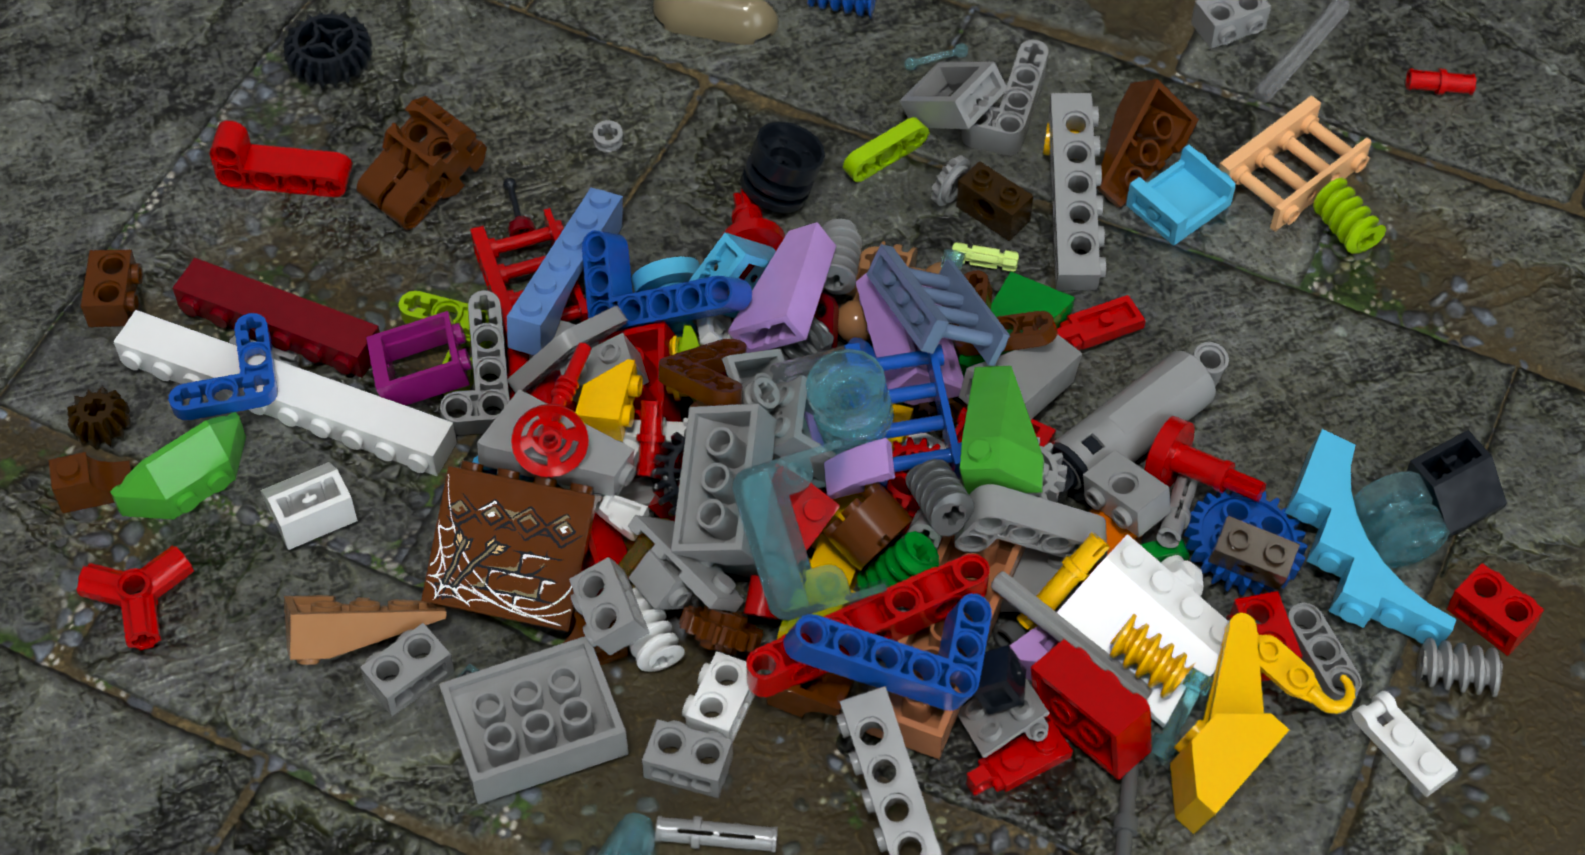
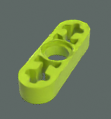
M911 117L851 152L843 163V170L855 182H861L919 148L926 141L929 129L918 118Z

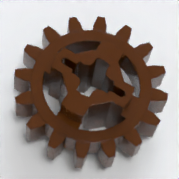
M691 605L684 607L679 622V627L685 629L686 633L695 635L694 639L700 641V646L709 650L725 652L729 655H736L738 650L741 652L745 650L749 652L759 648L764 634L762 633L763 630L756 628L755 624L747 623L748 618L742 616L743 612L739 610L730 612L709 609L706 605L705 607L698 606V608Z

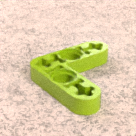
M410 291L400 298L399 310L401 318L406 324L427 318L428 314L433 316L445 311L456 313L457 317L453 320V323L460 322L466 337V343L461 344L462 349L471 347L468 303L421 291ZM482 310V322L489 323L487 310ZM484 341L479 346L489 349L492 342ZM448 350L442 364L452 361L450 350ZM473 367L467 370L470 385L443 393V395L446 396L456 391H469L474 382Z

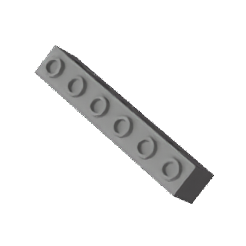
M1051 93L1048 113L1055 287L1058 291H1097L1100 278L1106 277V257H1100L1099 247H1104L1105 242L1104 226H1098V216L1103 215V196H1097L1096 186H1101L1102 181L1101 165H1095V156L1100 155V136H1094L1093 127H1098L1099 109L1098 106H1092V93ZM1076 129L1080 131V133H1072L1069 130ZM1070 159H1079L1082 162L1074 163ZM1077 188L1081 189L1084 192L1075 193L1071 191V189ZM1082 219L1086 223L1078 224L1073 222L1072 220ZM1082 249L1086 251L1087 254L1080 255L1075 253L1073 250Z
M884 686L840 701L843 713L836 715L843 738L851 736L855 751L848 753L855 775L864 774L868 789L862 790L861 794L868 814L873 812L877 814L881 827L873 830L880 851L888 850L890 855H899L901 847L905 843L913 841L921 845L922 852L920 855H942L886 687ZM870 728H878L883 732L882 740L876 745H867L862 742L863 734ZM888 765L896 770V775L891 782L883 784L874 779L875 772L881 766ZM896 803H902L909 808L908 816L900 822H893L887 818L888 809Z

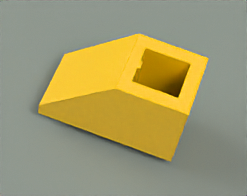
M627 359L583 384L575 411L585 424L617 441H623L626 428L632 427L635 416L634 399L635 397L639 398L642 393L643 377L637 373L635 360Z

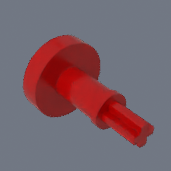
M742 188L740 193L734 192L733 201L735 209L731 215L733 224L723 234L726 232L773 247L777 251L786 236L782 228L773 221L764 219L761 209L747 197ZM748 264L739 278L745 280L755 265Z
M1177 416L1170 417L1164 423L1149 451L1144 468L1146 472L1169 488L1176 481L1177 473L1208 485L1219 493H1223L1228 489L1254 501H1260L1262 493L1266 489L1265 482L1235 470V463L1232 461L1222 460L1192 447L1195 433L1193 423Z

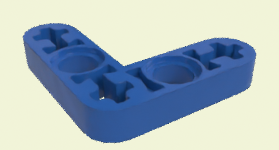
M249 313L240 317L235 323L239 374L184 383L172 389L168 400L173 414L178 419L194 420L270 405L275 401L278 388L271 337L267 322L262 315ZM256 328L257 342L250 341L249 329ZM255 354H261L266 357L258 365L247 363L248 358ZM264 385L263 391L256 392L257 386ZM239 388H244V396H241ZM221 390H231L233 392L228 400L218 401L214 399L215 394ZM202 395H206L208 402L203 403ZM191 398L189 405L183 406L184 399Z

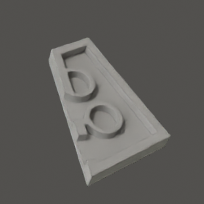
M640 515L634 516L628 527L636 535L645 533L655 543L651 550L660 559H666L680 568L678 577L709 609L730 612L738 610L744 600L736 591L734 581L723 573L717 563L681 556L671 552L675 521Z

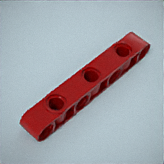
M977 554L963 555L823 617L898 641L944 620L948 612L964 596L973 593L985 597L990 567L982 556ZM965 577H975L978 580L971 581L965 579ZM906 607L910 609V611L903 612L897 610L896 608ZM800 633L806 642L813 644L812 639L807 634ZM786 634L752 651L747 657L746 662L748 689L758 697L773 696L797 684L828 673V671L790 658L784 648ZM838 645L839 650L843 654L850 656L849 651L845 647ZM764 669L769 670L772 673L768 675H760L756 672Z

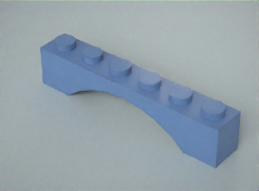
M595 188L589 189L507 315L508 348L536 355L552 341L569 295L584 269L582 256L583 239L593 230L619 234L622 229L623 196Z

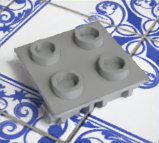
M1027 679L1025 684V701L1022 706L988 714L975 697L961 707L958 717L984 758L1022 732H1025L1028 738L1036 741H1042L1047 737L1049 727L1044 717L1050 713Z

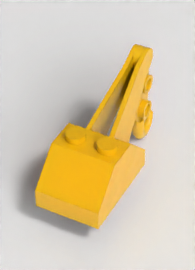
M1246 613L1235 614L1225 625L1203 721L1199 719L1174 746V749L1179 752L1170 763L1175 818L1193 834L1222 808L1289 731L1273 714L1264 713L1260 671L1286 694L1312 703L1326 713L1338 714L1345 712L1352 706L1355 700V688L1347 675L1342 674L1340 676V680L1345 687L1344 697L1340 700L1331 699L1322 691L1312 669L1276 637L1259 635L1255 620Z

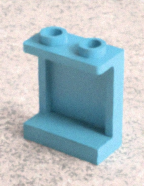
M1187 145L1182 149L1181 158L1178 162L1148 183L1140 177L1131 182L1126 206L1174 246L1231 206L1236 184L1227 173L1219 170L1204 154Z

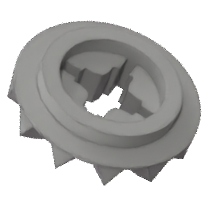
M959 155L956 158L950 159L948 164L943 166L940 174L936 176V182L932 185L931 199L936 204L944 206L957 198L958 181L971 168L969 159Z

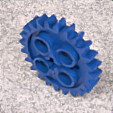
M1230 490L1229 495L1226 491L1223 493L1217 492L1215 496L1207 493L1203 502L1198 501L1191 512L1190 523L1186 528L1184 536L1189 538L1186 548L1194 550L1190 560L1192 562H1203L1200 569L1202 574L1211 571L1214 574L1211 583L1215 584L1222 579L1225 581L1226 591H1229L1233 585H1236L1240 595L1244 596L1247 588H1251L1255 595H1259L1263 588L1269 593L1274 592L1276 589L1208 562L1219 531L1227 516L1300 544L1289 576L1281 587L1283 589L1286 588L1290 579H1295L1305 561L1303 555L1308 545L1302 543L1306 533L1296 530L1300 521L1298 519H1288L1289 514L1284 513L1286 508L1280 510L1277 507L1280 501L1279 498L1269 502L1266 500V491H1264L1260 501L1257 502Z

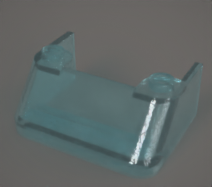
M844 438L740 471L734 478L733 494L766 601L772 614L779 619L792 620L888 590L889 583L887 578L850 589L846 575L839 567L827 564L811 568L789 497L791 494L803 491L812 482L813 467L809 457L844 447L846 445Z

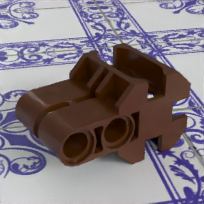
M427 96L412 100L405 108L411 117L401 129L393 122L386 130L382 145L384 150L363 173L357 183V192L406 230L415 228L441 197L445 199L458 194L464 187V184L459 179L468 167L476 172L483 164L487 150L485 144L476 139L477 135L472 129ZM450 153V155L446 159H443L444 156Z

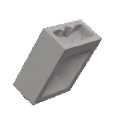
M938 62L899 102L908 119L916 117L927 128L969 129L1008 88L995 62Z
M801 375L778 388L780 402L775 407L773 416L777 420L773 453L826 483L824 462L844 451L861 445L854 408L849 403ZM805 411L831 426L829 449L802 433Z

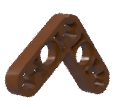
M980 270L964 274L965 278L991 310L993 291L987 274ZM1046 311L996 317L1006 330H1013L1003 352L1048 345L1053 342L1058 333L1053 316ZM953 340L957 351L961 355H980L973 344Z
M721 339L664 357L659 360V382L708 406L741 405L743 386L740 382L721 374L726 372L722 358L729 355L746 353L747 345L745 342L737 339Z

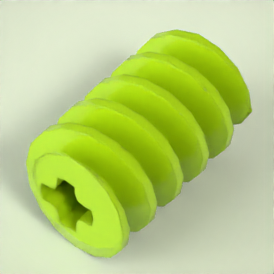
M1342 177L1329 182L1317 194L1313 208L1321 216L1322 221L1329 225L1331 232L1336 234L1338 240L1344 244L1346 250L1352 254H1359L1378 244L1384 237L1386 228L1384 225L1377 226L1379 218L1374 215L1370 216L1371 209L1368 206H1362L1363 199L1361 197H1354L1355 190L1352 187H1347V180Z

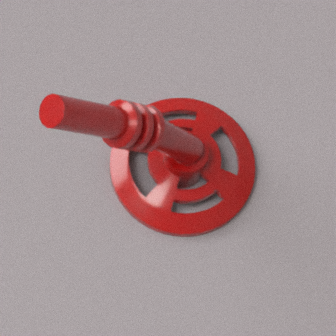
M578 343L564 375L558 377L551 392V404L539 405L528 410L518 419L513 428L511 436L513 454L518 463L532 474L542 477L564 475L575 469L587 453L589 437L586 425L577 413L566 407V405L571 404L579 387L578 378L592 350L586 343ZM538 416L539 418L528 428L527 435L521 436L526 424L532 418ZM562 416L570 419L575 427L567 429L560 422ZM539 425H541L538 429L537 435H533L535 429ZM562 439H566L565 444L560 448ZM578 441L573 454L561 462L560 457L569 451L572 442ZM532 446L536 452L547 456V465L535 462L524 451Z

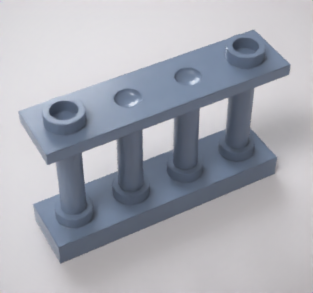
M880 245L866 275L920 351L933 354L939 341L942 338L973 344L986 363L995 366L1001 352L1006 348L1010 335L952 260L946 259L939 274L913 269L905 264L892 246Z

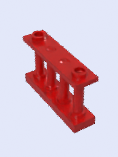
M550 208L543 210L544 228L495 240L494 237L488 239L484 226L470 229L473 250L487 290L494 293L499 298L501 304L503 335L507 347V315L524 290L514 292L512 289L507 291L505 284L509 283V279L535 273L546 255L504 266L503 263L497 265L495 258H499L500 253L549 240L551 246H553L564 228L561 220H554ZM576 281L570 293L574 305L564 308L560 318L562 321L568 322L579 319L581 323L588 319L587 300L584 299L579 283Z

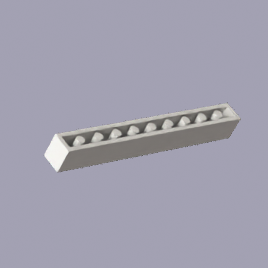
M135 310L114 340L120 361L126 367L132 370L141 369L152 373L163 381L171 380L184 384L240 373L236 345ZM255 354L248 358L247 363L258 365L266 357L261 354ZM275 359L274 366L278 388L275 401L264 407L249 409L257 415L266 414L277 418L287 426L302 427L310 430L318 437H329L338 440L351 449H362L374 453L384 461L393 460L407 465L417 473L426 472L434 476H438L457 444L453 422ZM264 385L257 386L256 392L263 391ZM239 388L241 396L245 395L244 388ZM221 390L215 394V397L220 401H225L232 396L233 392L231 390Z

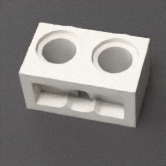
M716 651L711 663L703 665L698 677V685L700 686L695 696L691 694L688 696L683 707L682 716L686 718V725L691 729L702 732L716 731L726 736L727 739L734 741L755 695L747 686L746 662ZM723 680H732L735 682L734 684L728 686L720 684V682ZM712 711L720 714L715 718L704 716L705 713Z

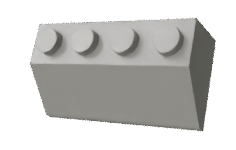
M760 404L689 407L671 547L672 553L722 565L760 564L777 422Z

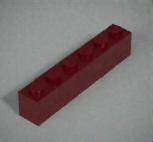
M195 257L172 288L179 309L189 316L197 315L210 320L218 327H228L235 330V323L243 315L249 313L260 314L267 322L271 344L277 349L295 352L311 362H321L334 367L342 374H353L361 378L364 377L371 366L366 337L380 333L378 325ZM256 328L249 329L250 339H256Z

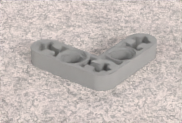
M617 305L565 330L507 379L508 384L515 393L519 389L524 392L528 391L557 368L559 363L575 352L578 343L582 342L591 345L602 340L625 325L628 319Z

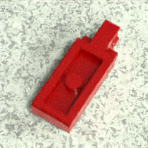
M1126 295L1068 315L1067 320L1062 322L1060 327L1057 328V334L1077 350H1083L1141 330L1145 327L1146 320L1130 296Z
M1050 720L1047 722L1049 727L1048 735L1044 740H1032L1024 734L1003 745L986 758L983 757L978 760L979 767L967 773L966 785L973 796L991 787H994L996 792L1004 790L1006 793L1070 759L1073 750L1053 721Z

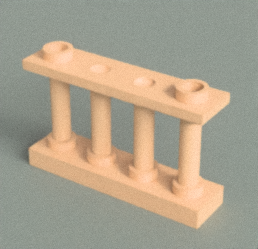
M1312 95L1223 160L1219 166V170L1227 173L1235 184H1243L1275 210L1270 226L1274 232L1286 223L1288 225L1292 224L1304 209L1314 203L1317 194L1329 182L1341 177L1345 179L1354 171L1356 173L1360 172L1369 161L1368 152L1372 141L1365 138L1352 148L1321 125L1318 118L1321 102ZM1304 133H1311L1341 157L1329 165L1299 142L1297 138ZM1281 150H1289L1316 171L1318 175L1309 182H1306L1275 158L1274 155ZM1258 167H1266L1293 188L1295 192L1284 200L1251 173Z

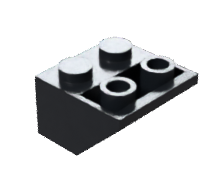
M1469 430L1412 459L1401 484L1447 539L1499 511L1507 504L1492 455Z

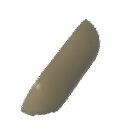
M763 0L653 1L654 16L664 24V29L677 34L741 45H753L756 39L763 38L768 34L773 36L778 29L776 12Z

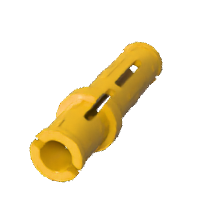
M1091 532L1071 556L1067 555L1061 561L1063 566L1036 597L1055 611L1081 580L1085 581L1090 576L1088 572L1105 552L1110 549V546L1101 537H1097L1094 532ZM1023 613L1016 617L1027 630L1031 631L1037 626Z

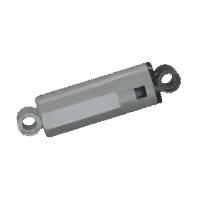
M1204 342L1198 345L1193 355L1185 351H1173L1051 443L1053 444L1052 455L1062 453V465L1067 466L1064 492H1059L1057 503L1063 504L1067 496L1076 501H1085L1083 474L1114 450L1134 463L1150 451L1158 432L1170 417L1177 416L1189 421L1211 404L1215 399V386L1219 383L1228 366L1229 357L1226 350L1217 343Z

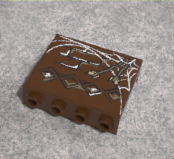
M463 460L460 467L448 466L421 601L567 632L573 631L576 608L571 600V595L574 594L569 579L584 570L597 502H602L603 496L592 494V486L571 483L570 489L556 487L557 479L534 475L533 482L520 480V472L498 468L496 475L483 472V464Z

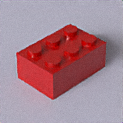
M1063 639L1031 666L1032 688L1050 713L1044 719L1048 722L1052 720L1063 735L1116 779H1121L1152 751L1151 708L1149 703L1139 693H1132L1125 688L1113 672L1107 669L1103 670L1095 664L1083 648H1075L1067 640Z

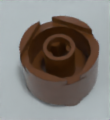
M879 482L873 483L861 495L865 500L863 503L856 498L841 512L845 518L843 522L838 517L823 531L824 536L860 571L913 521L909 512Z

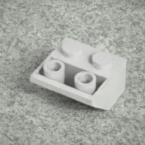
M330 462L260 490L288 550L358 521L352 498L337 468Z

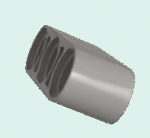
M1309 603L1294 605L1288 613V618L1303 656L1302 661L1312 669L1322 691L1333 700H1340L1344 697L1345 693L1336 690L1334 687L1345 689L1340 676L1342 674L1347 675L1355 688V700L1349 709L1338 714L1350 711L1361 688L1362 680L1360 674L1321 611ZM1297 625H1303L1308 629H1301ZM1316 655L1323 656L1328 661L1320 660L1316 657Z

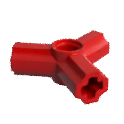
M171 546L141 569L132 568L121 571L89 563L88 566H83L78 576L76 590L81 597L121 606L126 645L128 648L144 650L153 648L157 642L161 641L157 614L158 598L193 573L194 570L185 555L177 547ZM137 591H141V592L138 593V594L132 595L133 593H135V592H137Z

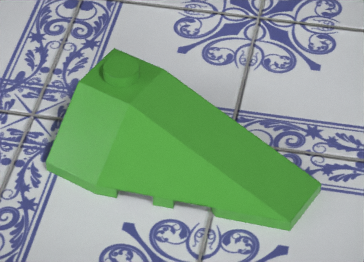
M1012 366L975 367L962 436L960 472L968 495L977 487L985 484L1000 485L1023 493H1043L1044 457Z

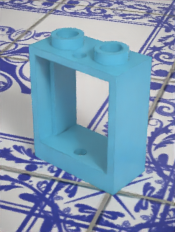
M725 232L689 281L712 276L739 278L748 264H752L755 266L745 278V281L749 283L751 290H753L776 250L773 247ZM718 264L717 271H714V266ZM739 311L722 315L736 318Z

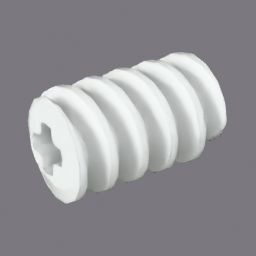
M636 587L633 588V593L650 633L629 645L630 652L636 658V664L642 671L654 672L666 669L680 661L685 655V650L682 646L677 645L679 638L675 633H671L672 624L669 621H664L666 619V612L664 610H655Z

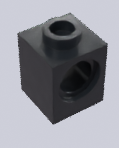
M1010 645L985 651L980 682L974 695L988 714L1024 705L1026 668Z

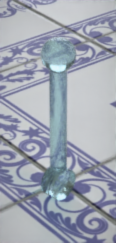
M961 43L957 44L955 49L918 59L909 57L905 60L904 64L908 70H913L917 65L955 55L965 57L968 53V46Z

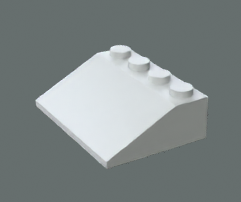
M1128 534L1057 612L1109 654L1113 646L1110 642L1132 614L1135 613L1137 615L1135 628L1148 623L1150 627L1146 637L1150 638L1157 633H1161L1160 648L1172 642L1175 644L1172 654L1173 658L1185 652L1188 655L1185 667L1187 668L1196 663L1172 694L1165 698L1160 697L1163 684L1160 683L1152 688V694L1146 700L1151 708V718L1164 729L1215 672L1224 628L1229 622ZM1123 653L1115 659L1123 664L1125 654ZM1135 663L1128 669L1135 674L1138 664ZM1147 673L1140 679L1148 684L1150 674Z

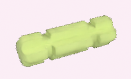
M955 242L951 251V260L954 263L965 264V261H970V265L997 269V266H1000L1003 271L1015 272L1018 266L1019 253L1005 250V253H1000V249L973 245L972 248H969L966 243Z

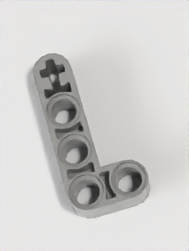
M1028 40L1021 44L1007 83L1008 90L1003 95L1000 107L991 106L969 129H962L961 139L964 144L972 148L1002 155H1014L1020 152L1046 75L1047 45L1039 40Z
M482 290L476 292L471 296L468 303L474 390L449 393L444 396L440 404L441 419L453 422L455 435L485 433L499 415H489L485 412V409L494 406L503 410L509 402L501 304L499 298L490 291ZM482 310H487L489 323L482 324ZM484 341H491L496 344L490 349L479 346ZM489 373L499 377L493 382H487L482 379L485 374ZM454 409H460L466 413L460 418H453L448 415Z
M994 484L979 486L969 494L974 502V512L964 527L955 534V547L958 550L969 553L983 551L996 539H1001L1065 558L1067 555L1071 556L1091 532H1094L1097 537H1101L1107 543L1106 520L1102 516ZM1107 551L1096 563L1102 562L1107 557Z

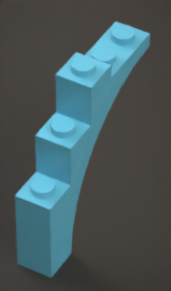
M1322 429L1308 451L1284 513L1318 528L1306 562L1340 577L1329 612L1362 628L1372 618L1385 627L1395 629L1416 639L1421 644L1424 643L1426 638H1433L1438 648L1441 641L1446 640L1453 631L1456 619L1432 606L1417 595L1383 562L1366 536L1357 516L1352 496L1351 463L1356 445Z

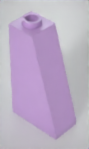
M818 222L788 231L753 288L750 304L745 309L739 311L731 324L728 333L734 339L746 343V353L770 350L807 339L836 249L835 243Z

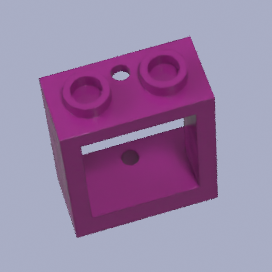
M448 311L366 337L376 390L382 398L406 406L470 385L467 370L472 369V364L466 348L462 349L461 344L466 343V337L460 322L454 324ZM448 343L452 361L396 379L392 361Z

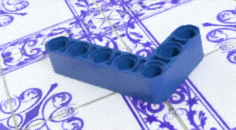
M593 230L583 239L582 256L588 319L618 305L628 319V322L617 331L663 321L667 325L737 312L745 309L752 299L751 286L747 281L727 276H712L633 293L629 249L624 236Z
M972 593L964 596L948 612L945 618L938 655L814 614L803 615L794 624L784 638V648L790 658L798 662L877 688L885 686L889 692L943 710L953 711L962 706L978 689L991 623L992 608L989 602L979 594ZM964 612L970 615L973 622L965 617ZM800 633L807 634L812 639L813 644L806 642ZM838 645L845 647L849 651L850 656L843 654L839 650ZM957 647L961 648L967 657L961 655ZM876 658L883 660L887 668L880 666ZM913 670L918 671L922 675L924 681L918 679L914 675ZM950 682L957 685L960 693L951 687Z

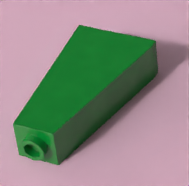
M1010 272L991 304V311L996 317L1046 311L1053 316L1056 328H1059L1060 324L1067 320V316L1072 314L1075 297ZM1006 330L1009 335L1013 332V330ZM1011 351L1001 352L1000 355L1009 353V352H1011ZM981 355L960 356L958 361L963 378L968 367L985 361Z

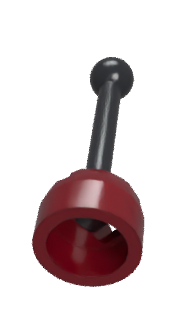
M511 177L506 178L503 182L504 188L508 190L515 220L510 221L508 226L509 237L536 230L530 218L521 216L515 193L517 183Z

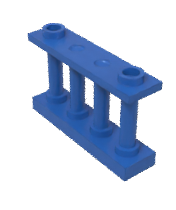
M859 343L844 345V366L861 445L883 438L889 439L942 430L946 449L893 457L894 472L911 470L916 465L928 460L942 459L949 463L957 478L961 479L960 460L962 442L958 443L940 368V366H944V354L941 344L937 345L933 354L915 351L869 359L868 355L862 356ZM927 365L930 383L876 391L875 388L869 389L867 378L872 376L871 373ZM934 397L938 416L883 424V421L876 422L874 410H879V406ZM888 480L879 482L887 490Z

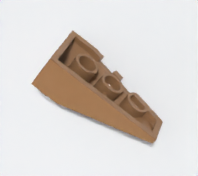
M284 596L287 652L290 660H296L298 664L303 665L317 664L320 662V659H330L397 636L407 630L415 629L422 623L428 625L446 619V609L443 605L425 601L395 599L388 601V606H380V602L363 597H358L349 604H341L335 601V596Z

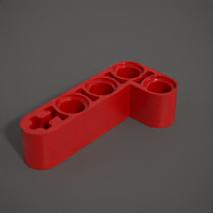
M230 120L219 123L210 148V158L217 180L227 187L340 197L346 191L353 165L348 156L338 152L251 144L246 128L242 124Z

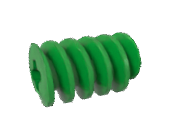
M916 531L908 532L904 538L898 540L894 546H891L885 553L877 557L876 561H872L867 568L862 569L858 573L857 584L862 595L866 598L928 569L939 567V555L936 547L924 534Z

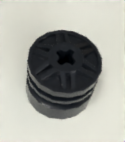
M781 121L767 123L760 128L740 178L742 190L750 200L770 211L788 213L799 210L805 205L814 180L825 158L822 143L806 128L794 123Z

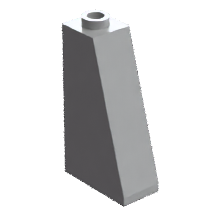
M1057 334L1053 342L1048 345L1014 350L1000 355L995 366H1012L1031 420L1074 382L1082 353ZM986 361L966 369L959 398L966 404L969 402L975 367L991 366Z
M519 389L478 440V462L486 467L518 471L520 475L534 478L535 474L525 470L516 460L512 451L511 436L516 422L525 412L547 403ZM538 416L532 418L526 424L521 436L527 435L528 428L539 418ZM562 416L560 422L567 429L575 427L570 419ZM585 424L588 431L589 445L582 462L575 469L564 475L548 478L557 479L556 483L571 486V483L592 486L593 492L614 497L622 485L627 487L635 476L637 467L634 466V449ZM539 425L535 429L533 435H537L538 429L541 425ZM562 439L560 448L563 447V445L566 442V439ZM578 441L572 442L569 451L560 457L561 462L573 454ZM532 446L524 451L535 462L547 465V456L539 454Z

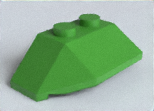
M234 412L228 416H219L205 420L142 460L125 477L122 484L116 485L110 491L118 512L122 516L174 520L183 513L192 511L200 502L214 493L223 491L231 482L236 480L246 435L239 415Z

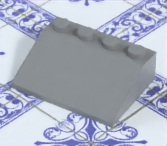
M586 636L439 683L477 804L629 754L625 728L595 650Z

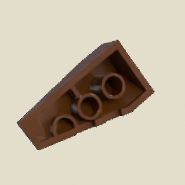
M1158 79L1131 83L1116 110L1101 165V186H1096V189L1116 207H1122L1127 202L1131 182L1138 177L1146 182V179L1154 171H1159L1166 165L1165 161L1173 153H1178L1185 147L1199 120Z

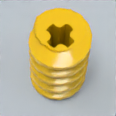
M1133 613L1110 642L1113 645L1110 657L1115 659L1124 653L1125 658L1122 667L1127 669L1135 663L1138 664L1135 677L1139 679L1149 673L1150 678L1147 686L1151 689L1162 683L1163 687L1160 697L1165 698L1174 692L1196 663L1186 668L1185 662L1188 655L1185 652L1173 658L1172 654L1175 644L1172 642L1160 648L1161 633H1157L1150 638L1146 637L1150 625L1145 623L1135 628L1137 615Z

